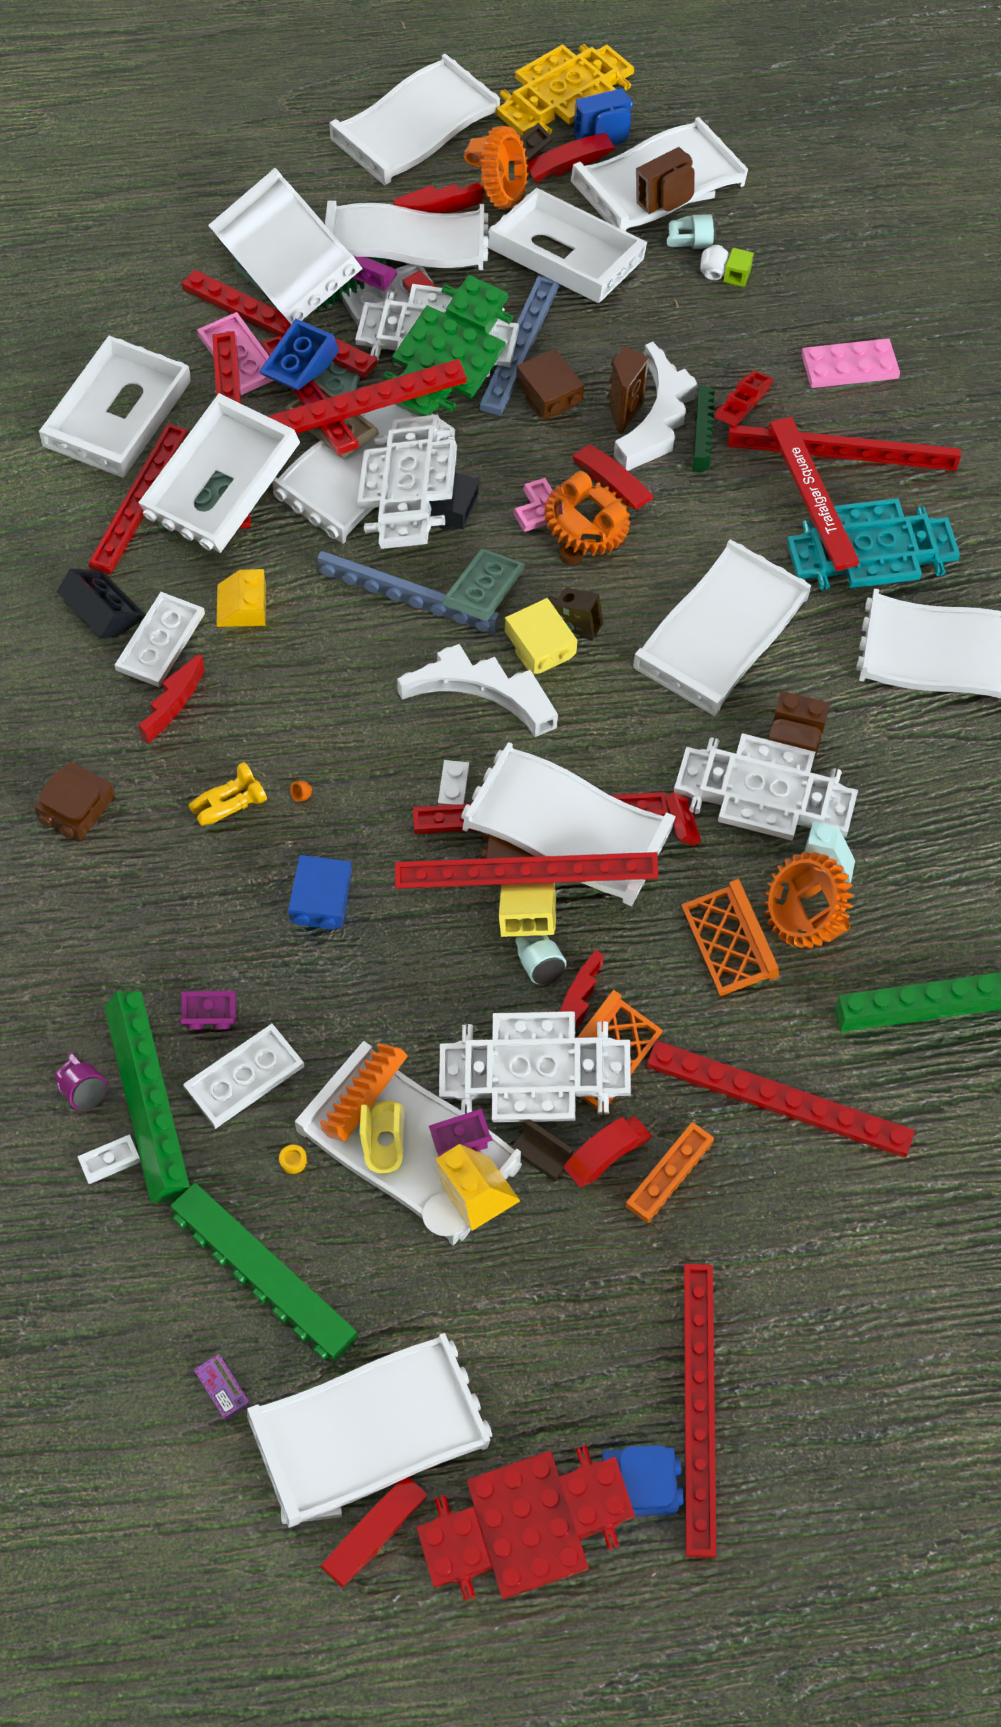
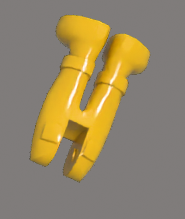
M242 762L237 766V778L234 781L230 780L224 785L204 792L195 798L188 807L193 814H199L197 821L201 826L214 824L241 809L243 810L248 807V804H261L267 801V796L261 784L255 781L249 766Z

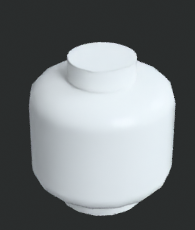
M712 245L703 251L700 269L706 278L719 280L725 275L726 264L730 256L728 251L720 245Z

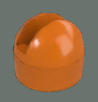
M306 781L293 782L290 786L293 800L301 802L310 798L312 795L311 785Z

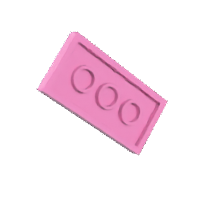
M237 312L197 329L199 338L213 357L212 335L235 331L241 395L274 381L259 373L269 355Z
M889 338L802 348L801 355L811 388L898 379L900 375Z

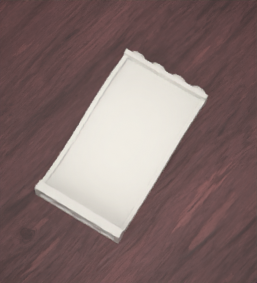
M443 54L441 61L430 64L413 73L365 111L342 122H339L337 119L329 123L330 139L383 185H387L391 182L393 176L405 172L424 161L458 132L473 122L492 113L497 117L496 108L500 106V98L482 82L473 77L469 71H466L457 64L455 60Z
M697 117L692 124L681 125L663 131L609 160L584 166L581 162L573 164L571 182L607 223L626 231L628 227L654 221L685 205L683 204L668 212L661 208L648 214L636 203L637 167L680 147L691 156L693 161L692 168L695 170V189L690 201L726 185L737 183L740 187L744 186L748 168L714 134L708 125Z
M276 168L209 224V227L291 325L295 319L302 321L362 269L354 256L339 242Z
M327 201L326 227L356 257L386 258L436 268L478 265L479 270H483V261H488V213H484V204H480V209L476 211L440 214L391 204L355 203L337 206L336 201Z
M395 404L360 414L378 428V436L388 435L395 419L420 417ZM440 419L439 429L451 428L450 425ZM454 429V437L441 438L440 441L454 440V439H455V429ZM373 438L343 459L321 440L302 454L279 478L275 477L273 479L274 496L279 501H284L291 506L297 514H302L309 519L311 524L316 527L319 526L326 531L329 537L337 539L344 544L347 535L375 508L360 509L357 503L364 450L385 448L387 445L376 446L375 438Z
M730 539L725 550L707 574L662 621L643 648H639L635 653L633 668L713 716H716L720 711L721 705L742 676L783 631L803 602L808 600L811 585L805 580L787 572L784 568L769 562L763 556L746 549L742 544H738Z
M874 589L872 598L867 597L865 612H869V615L864 617L862 631L866 632V636L861 637L859 651H863V657H858L856 670L860 671L859 681L864 682L865 678L909 689L973 693L1001 698V611L915 604L879 594V589Z
M509 742L503 751L499 750L496 754L493 769L490 767L487 769L483 778V786H477L472 797L473 803L471 805L467 804L461 815V818L464 819L462 830L467 832L471 828L490 834L527 851L535 857L657 852L659 855L672 830L676 817L667 812L665 816H661L624 803L550 761L513 749V744ZM645 880L581 883L623 898V903L632 906Z
M363 1041L295 1120L296 1132L304 1138L308 1137L349 1170L387 1193L423 1219L422 1213L426 1202L432 1196L445 1192L442 1188L435 1160L438 1155L428 1126L465 1113L424 1089L397 1070L374 1103L395 1101L401 1103L404 1107L402 1163L397 1170L390 1173L382 1174L369 1170L365 1164L360 1138V1122L346 1142L329 1138L321 1130L320 1124L321 1120L328 1121L327 1112H335L334 1103L341 1104L340 1094L347 1096L346 1086H354L352 1078H360L358 1070H366L365 1060L372 1062L371 1052H374L372 1046ZM489 1130L493 1141L487 1142L488 1148L477 1152L489 1156L505 1180L509 1175L511 1177L515 1176L522 1165L520 1163L521 1151L517 1148L514 1150ZM388 1132L382 1133L378 1137V1143L383 1146L390 1145L394 1140V1136ZM467 1225L458 1234L445 1237L454 1246L459 1239L463 1241L471 1229Z
M445 1333L440 1334L436 1339L377 1359L304 1392L266 1405L259 1406L257 1404L247 1408L249 1424L288 1528L300 1524L305 1519L366 1497L437 1464L479 1449L485 1450L488 1448L490 1437H492L490 1426L486 1420L482 1421L478 1412L481 1410L479 1400L475 1393H470L467 1386L469 1383L467 1372L464 1367H459L456 1357H458L456 1346L452 1340L448 1341Z

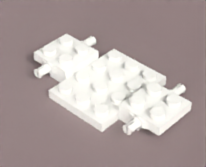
M412 284L409 300L406 303L393 301L395 293L386 291L384 302L364 303L355 339L356 345L371 347L370 355L376 357L378 361L381 349L395 351L398 349L426 305L446 314V308L451 302L452 297L441 292L442 288ZM498 319L489 332L490 335L506 343L505 349L494 365L511 367L519 332L518 323L510 322V324H507Z
M438 414L395 419L388 435L375 437L376 446L387 445V447L364 450L357 503L360 509L379 507L378 522L365 523L364 531L366 534L380 533L378 543L381 549L428 544V534L431 526L445 525L444 515L430 517L431 506L429 501L452 499L457 444L455 439L440 441L441 438L454 437L453 427L439 429L440 419Z
M743 733L736 754L717 749L720 742L717 738L715 739L714 746H712L713 737L709 739L707 750L686 747L674 787V793L692 799L689 808L692 813L694 812L695 805H697L695 814L700 813L702 801L722 805L718 822L793 841L796 825L811 828L813 821L839 827L843 837L847 836L858 790L845 787L839 783L842 774L840 769H838L836 777H834L836 768L831 769L830 777L810 773L815 755L814 751Z
M575 1012L493 1013V1040H473V1025L468 1024L467 1035V1025L465 1024L462 1025V1041L440 1044L439 1097L441 1099L460 1100L461 1111L465 1114L466 1107L467 1113L472 1112V1101L479 1098H492L493 1122H526L528 1119L533 1122L575 1121V1094L576 1097L592 1096L598 1098L597 1114L603 1115L604 1104V1114L607 1115L609 1114V1098L614 1096H631L630 1040L608 1038V1022L603 1021V1032L602 1022H597V1037L575 1038Z

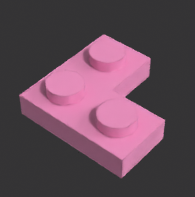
M546 478L526 483L523 491L531 503L515 508L513 513L524 532L548 525L544 521L546 516L544 509L551 491H553ZM561 503L558 505L559 516L563 514Z

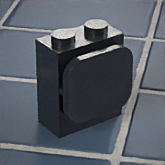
M455 472L452 499L429 501L431 506L430 517L445 516V525L434 527L440 529H450L452 527L464 529L479 496V479Z

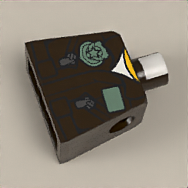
M565 588L558 598L548 597L572 633L591 641L595 639L603 625L598 593Z

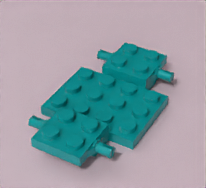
M899 498L834 506L859 559L858 566L835 571L816 528L812 526L811 520H808V522L804 520L802 522L803 534L788 536L787 546L796 577L801 579L817 578L821 590L830 588L828 576L843 575L844 571H846L850 588L920 580L922 572L919 565L932 564L936 576H942L946 573L943 562L958 561L960 557L948 517L929 518L925 506L916 508V516L904 517Z

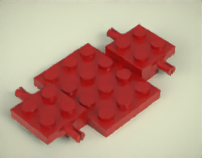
M581 1446L585 1458L580 1447L575 1449L581 1467L577 1468L574 1472L560 1476L553 1453L550 1450L468 1479L467 1483L474 1507L460 1512H450L446 1495L435 1498L434 1501L439 1517L432 1522L417 1526L433 1586L437 1588L449 1583H459L463 1601L470 1600L469 1597L471 1599L476 1597L470 1579L494 1570L502 1599H507L589 1570L580 1539L597 1533H603L607 1550H612L613 1546L610 1537L615 1548L620 1546L614 1528L622 1522L636 1518L616 1457L602 1462H592L588 1446Z

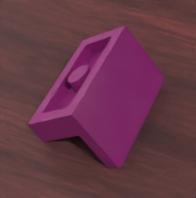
M354 256L362 269L352 278L386 291L397 276V270L367 257Z

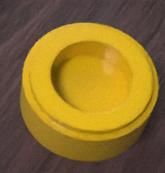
M298 1145L284 1147L279 1154V1163L282 1170L289 1174L301 1172L307 1164L305 1150Z

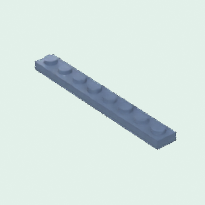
M537 277L517 321L519 332L511 367L497 365L480 403V411L502 416L516 385V367L527 360L557 293L559 283L546 277Z
M321 551L317 557L318 572L327 577H334L349 585H356L365 588L369 592L379 593L392 600H399L410 604L414 608H421L437 616L453 619L457 623L470 625L482 632L495 634L498 629L499 613L495 611L489 620L485 621L444 606L443 600L446 594Z

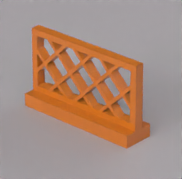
M739 879L729 882V887L681 904L719 996L767 978L769 981L779 978V967ZM724 896L728 897L730 904L727 911L714 906L717 899ZM698 906L707 909L702 920L692 917L689 910ZM711 911L724 916L719 926L706 922ZM728 917L739 921L740 926L736 933L723 928ZM703 927L717 931L712 942L701 938L700 934ZM721 933L733 937L729 949L716 944ZM737 940L749 944L750 947L746 955L733 951ZM713 949L726 953L722 964L711 961L710 955ZM730 955L743 960L739 971L726 967ZM747 962L758 965L761 973L750 976L743 973ZM723 971L735 975L736 978L732 984L722 987L719 979Z
M613 990L577 1038L597 1037V1022H602L603 1032V1021L609 1024L612 1020L613 1026H608V1031H614L615 1040H620L618 1030L632 1029L634 1042H630V1047H635L637 1054L636 1060H631L632 1074L663 1030L621 1000L622 995ZM619 1009L629 1015L631 1024L617 1025L616 1013ZM646 1027L654 1035L650 1040L639 1041L637 1028ZM580 1097L598 1110V1100L594 1097ZM614 1097L609 1098V1104L614 1099Z

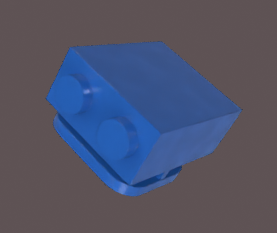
M621 88L576 99L573 133L577 140L606 133L613 145L626 141L629 137L631 125L630 109L633 107L631 97L627 96L624 89Z
M299 855L288 909L290 922L300 926L342 929L352 878L351 861Z
M656 1445L631 1446L624 1450H603L601 1462L613 1457L617 1459L635 1516L676 1515L678 1506H683L682 1487H677L676 1476L681 1475L680 1457H675L674 1448Z

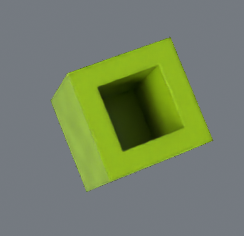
M732 248L726 264L723 282L745 287L752 268L754 253Z

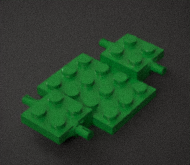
M471 275L467 276L458 289L444 284L441 292L452 297L451 302L446 308V314L426 305L392 356L394 363L406 368L400 376L460 359L467 383L395 405L421 417L432 415L439 407L453 412L456 403L446 399L451 390L470 399L473 398L506 347L505 341L490 335L489 332L498 319L507 324H510L513 319V315L502 311L503 305L508 299L507 292ZM386 371L383 379L387 381L400 376Z

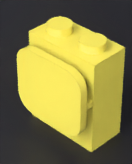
M548 598L505 617V633L514 644L515 653L527 670H531L532 673H542L571 659L576 654L577 639Z
M555 883L501 885L499 907L501 937L554 935L556 929Z

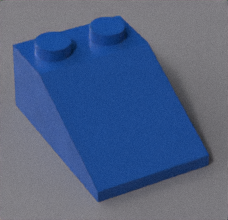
M295 319L259 373L298 391L326 370L338 354L339 348L334 335Z

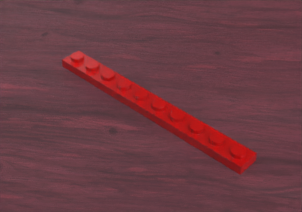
M195 269L181 283L183 290L229 313L234 314L237 312L242 319L276 336L281 335L283 337L291 326L279 310ZM335 338L339 352L332 362L365 379L377 366V358Z
M235 331L213 334L216 395L221 394L242 404ZM250 513L238 529L251 527Z
M456 359L267 417L294 429L297 434L321 427L324 424H331L467 383L460 359Z
M730 425L727 447L780 452L770 429L742 425L734 427ZM799 432L810 456L953 471L957 470L961 458V449Z
M666 792L610 795L624 803L654 814L665 816L666 812L669 813ZM467 804L413 807L414 834L464 831L462 830L464 819L461 818V815ZM471 828L468 829V831H477Z
M657 852L395 862L396 889L658 879Z
M657 1040L646 1067L904 1158L908 1155L915 1130Z
M684 1264L685 1557L716 1558L713 1265Z

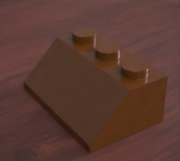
M626 346L623 347L619 354L616 353L611 361L613 371L609 379L611 388L608 393L610 398L609 409L616 428L621 434L644 404L649 362L648 356Z

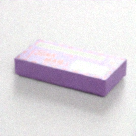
M219 1354L194 1369L195 1374L224 1421L250 1405Z

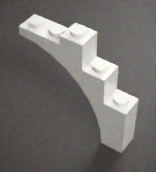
M654 342L645 345L644 355L649 357L648 368L656 384V401L650 413L639 426L615 441L614 457L627 471L673 451L675 440L673 429L684 425L686 414L684 404L695 399L697 388L695 378L690 376L686 369L677 372L676 367L665 357L663 350L659 349Z
M460 644L446 647L441 652H438L436 663H429L422 669L405 673L400 678H397L398 693L401 699L437 691L463 692L494 701L508 709L528 727L534 737L557 728L558 714L531 670L516 673L508 679L495 657L481 660L472 666Z

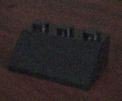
M70 568L56 591L63 598V602L67 606L72 607L78 614V618L86 622L92 628V632L100 638H117L141 622L146 616L103 571Z

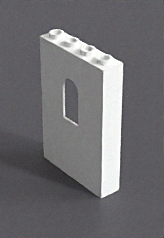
M538 188L527 194L507 215H503L497 224L490 227L487 234L489 249L597 303H600L644 260L647 245L646 241ZM536 235H545L574 250L563 259L535 245L531 239Z
M108 336L39 430L42 446L124 478L190 384L189 366L169 359L162 354H156L143 347L127 343L122 339ZM137 384L143 388L142 396L125 419L106 412L125 386Z
M218 394L139 501L144 511L143 515L152 522H155V520L161 522L170 531L176 530L189 541L193 539L198 541L202 547L209 551L213 549L221 553L299 445L300 441L295 430L226 396ZM215 471L234 479L212 509L202 512L194 507L196 497Z

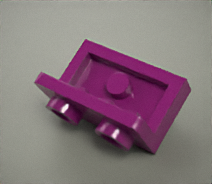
M236 991L181 992L180 1024H186V1029H203V1024H213V1029H230V1024L236 1023Z
M482 1109L428 1126L438 1157L459 1144L475 1151H480L488 1148L487 1142L493 1141Z

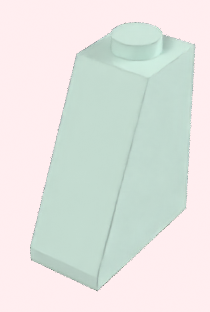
M813 821L804 852H817L828 855L830 859L837 860L836 865L844 867L842 873L849 875L848 879L844 882L851 883L855 860L839 827Z

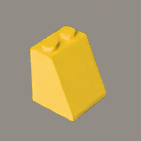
M459 1144L435 1159L442 1188L472 1231L520 1202L489 1156Z

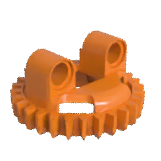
M496 126L489 131V136L472 138L464 153V159L468 164L476 168L482 167V197L494 203V207H498L499 210L512 209L525 197L524 192L527 191L525 185L528 184L526 179L527 175H529L527 173L528 165L526 164L528 157L525 156L526 149L523 148V141L520 140V135L517 134V131L508 126ZM509 161H514V180H509Z
M578 471L563 482L561 487L556 486L555 490L551 491L544 509V514L546 515L544 521L548 523L547 529L553 530L552 537L558 536V543H566L565 548L571 546L574 548V553L577 550H581L583 555H585L588 551L594 556L596 551L600 555H603L605 551L610 553L613 548L617 549L620 543L624 541L631 522L628 520L630 513L626 511L627 505L621 504L623 499H616V492H609V487H601L600 482L593 486L588 474L584 471ZM586 498L591 499L603 509L596 515L593 523L574 508ZM562 503L563 514L559 516L558 505ZM585 533L601 536L600 542L585 538L583 541L580 538Z
M802 852L801 855L794 854L793 860L785 859L786 866L777 865L780 872L778 874L771 873L774 881L773 883H767L771 888L769 892L764 893L769 898L763 905L769 907V910L764 915L771 917L767 924L773 926L772 932L778 934L779 939L799 948H804V946L813 948V945L822 946V941L831 942L850 929L847 919L850 915L845 910L846 908L853 907V905L847 903V899L854 897L853 894L847 893L852 884L844 882L848 879L849 875L842 873L844 867L836 865L837 860L830 859L828 855L817 852ZM783 882L789 883V891L785 903L781 905L777 903V899H781L784 886L781 885ZM823 890L830 906L809 920L799 897L808 899ZM798 930H801V931H804V932H807V933H800V932H797V931H798Z

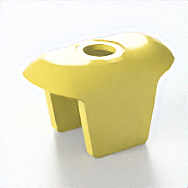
M380 1101L374 1103L370 1109L367 1105H361L360 1138L365 1164L373 1172L390 1173L397 1170L402 1163L405 1111L401 1103ZM388 1132L394 1136V1140L390 1145L383 1146L378 1143V1137L382 1133Z

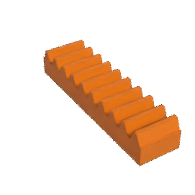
M377 1044L379 1052H371L372 1062L365 1060L366 1070L359 1069L360 1078H352L354 1086H346L347 1096L340 1094L341 1104L334 1103L335 1112L326 1113L328 1117L327 1122L320 1121L321 1130L329 1138L346 1142L360 1122L361 1105H367L370 1109L408 1057L401 1048Z
M691 1122L628 1199L625 1207L644 1222L650 1223L653 1216L658 1213L660 1207L665 1204L673 1191L684 1181L694 1165L696 1166L707 1149H710L714 1137L694 1122Z

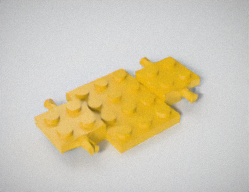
M562 44L515 71V78L524 86L515 90L512 95L506 89L500 92L499 96L506 102L496 108V115L512 127L513 130H516L520 136H523L538 122L551 135L552 129L546 124L555 120V113L568 124L574 122L576 99L616 90L613 87L615 84H619L625 91L629 90L631 83L625 78L634 74V67L608 45L595 50L593 47L588 48L583 44V46L579 47V52L581 53L576 56Z

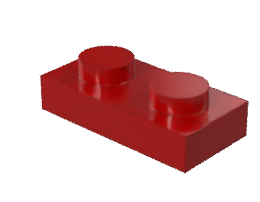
M674 792L668 795L666 800L669 806V814L676 816L674 820L676 837L681 842L692 846L701 843L694 815L689 810L690 803L688 798Z

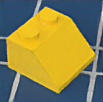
M264 569L239 570L218 584L217 627L266 626V581Z

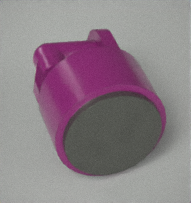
M70 1052L67 1055L69 1060L55 1073L59 1091L74 1108L78 1110L91 1109L98 1105L105 1097L107 1082L93 1065L82 1063L77 1056Z

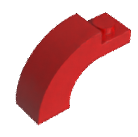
M636 1116L627 1120L621 1117L590 1138L573 1154L563 1168L581 1188L598 1180L613 1162L627 1152L646 1144L652 1135Z

